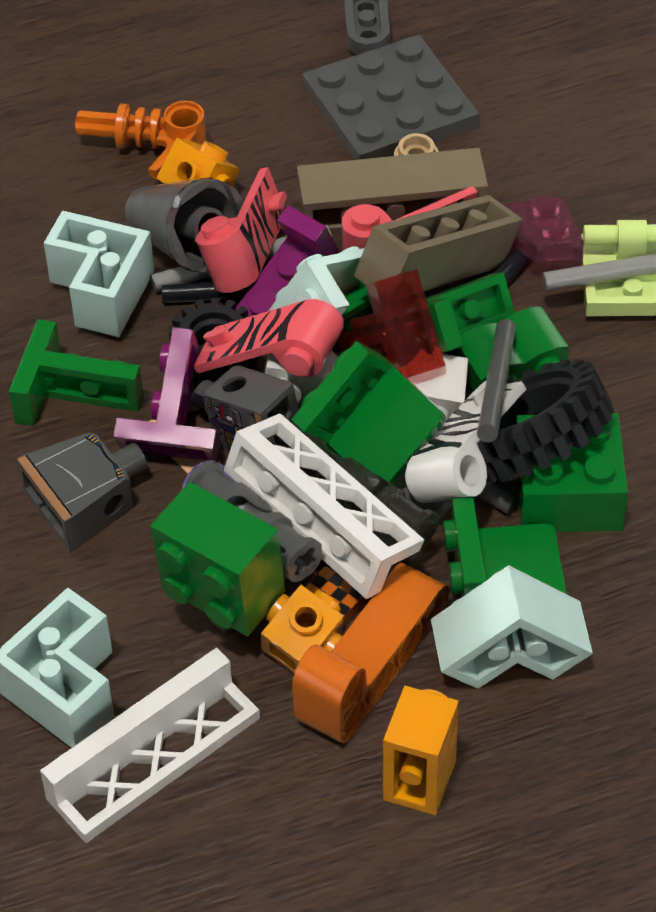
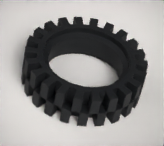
M569 359L560 360L555 367L550 362L543 364L538 372H534L533 368L524 371L523 377L516 381L513 377L507 379V384L522 381L526 391L502 415L496 440L493 442L479 440L477 442V446L486 464V483H494L498 478H500L501 482L511 481L517 472L520 478L529 476L536 466H540L541 470L552 466L550 460L559 456L563 461L572 455L571 448L582 449L590 443L588 437L598 436L603 431L602 425L609 424L612 419L610 414L614 413V407L595 366L590 361L584 363L583 359H575L573 362H570ZM517 415H535L516 424Z

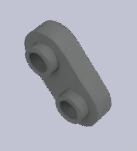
M344 0L347 46L351 52L358 55L390 44L387 0Z

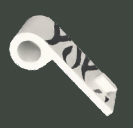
M486 381L444 422L427 445L418 450L409 460L405 473V482L410 493L417 501L433 503L454 498L475 497L483 491L487 480V469L484 458L477 446V442L480 440L477 436V429ZM522 381L506 384L501 417L526 391Z

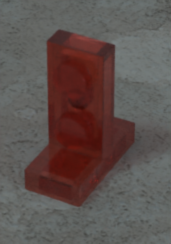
M418 270L365 284L374 313L350 320L352 330L340 333L337 339L340 351L344 352L350 349L355 341L365 346L383 343L387 360L407 378L446 366Z

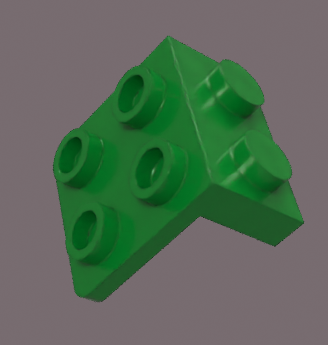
M355 341L350 349L338 356L332 371L322 383L305 396L301 408L291 420L304 433L328 443L372 488L385 492L390 489L406 470L411 457L418 450L426 446L445 422V414L383 355Z
M473 497L452 499V520H443L442 523L445 552L453 551L454 562H450L448 565L451 594H459L460 598H462L508 565L567 594L556 532L552 525L541 523L478 528Z

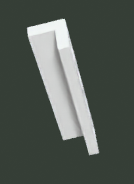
M277 414L236 432L224 471L237 483L242 482L257 493L273 508L272 512H281L292 521L293 529L303 537H312L320 542L323 553L321 559L365 599L381 592L391 565L420 551L424 539L283 415ZM276 434L291 449L273 445L266 438ZM300 467L317 470L326 480L310 477ZM336 498L354 502L362 512L344 508L336 501ZM373 531L390 534L398 543L388 547L373 534Z
M216 647L42 768L40 773L46 800L85 843H88L260 719V711L232 683L230 660ZM224 697L239 711L238 714L226 722L205 720L207 709ZM173 733L195 734L194 745L186 751H162L164 740ZM129 764H152L150 776L141 783L119 782L120 771ZM87 794L108 795L106 808L88 821L73 807L74 803Z

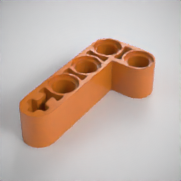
M398 564L386 578L381 592L372 596L332 651L314 644L304 653L295 670L292 683L295 719L340 743L349 741L431 630V619L444 610L449 597V586L406 564Z

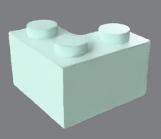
M62 211L44 241L49 280L51 283L69 287L76 327L120 337L151 278L150 275L154 273L150 231Z
M509 565L493 574L484 583L462 598L454 601L452 605L431 619L441 672L477 689L516 663L553 680L593 654L580 601Z
M67 588L0 648V694L71 748L103 727L114 717L109 680L95 670L97 666L113 653L107 615Z

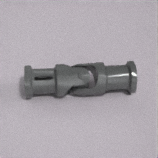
M207 460L192 470L185 486L190 481L278 529L283 573L286 578L292 582H299L314 572L323 555L320 542L312 537H303L293 529L292 521L281 512H272L273 508L251 488L242 482L235 483L224 475L223 466L216 461Z

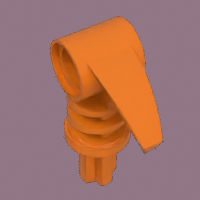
M178 101L169 105L164 112V117L162 109L154 108L151 116H147V109L145 107H139L135 115H132L130 105L120 103L117 113L78 111L75 119L77 134L115 138L116 147L120 149L129 147L132 139H135L137 148H144L148 140L151 141L152 149H160L161 146L166 147L164 152L148 169V174L158 180L157 176L176 138L203 144L206 141L204 110L199 104L192 101Z

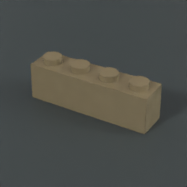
M479 148L297 166L300 212L323 225H328L332 235L342 234V217L353 206L361 204L374 205L385 211L392 220H396L471 186L478 191V197L488 195V183Z
M485 195L373 226L354 276L367 285L374 296L392 302L497 269L506 260L523 219L490 195Z

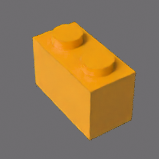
M404 685L383 739L384 801L436 816L456 763L459 700L448 698L436 690H419Z

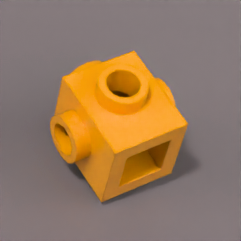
M176 138L157 179L163 183L213 178L234 187V182L241 169L226 160L229 154L227 151L211 142L204 141L203 144Z
M300 585L291 597L286 594L281 595L266 616V620L270 623L261 632V650L292 673H295L299 661L312 645L317 644L332 651L341 639L344 615L339 613L341 611L339 604L323 591L316 590L312 593L303 585Z

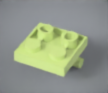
M617 220L616 225L583 226V234H581L580 239L581 266L656 253V224H647V220ZM656 273L583 285L586 316H656Z

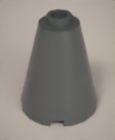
M213 178L187 180L137 188L127 199L125 217L130 227L150 231L151 243L183 268L193 272L209 273L195 241L196 235L201 231L203 223L217 216L237 217L244 201L234 187Z

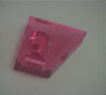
M540 196L532 201L502 204L523 219L512 247L520 249L525 256L537 263L583 258L584 241L563 198L556 199L551 196Z

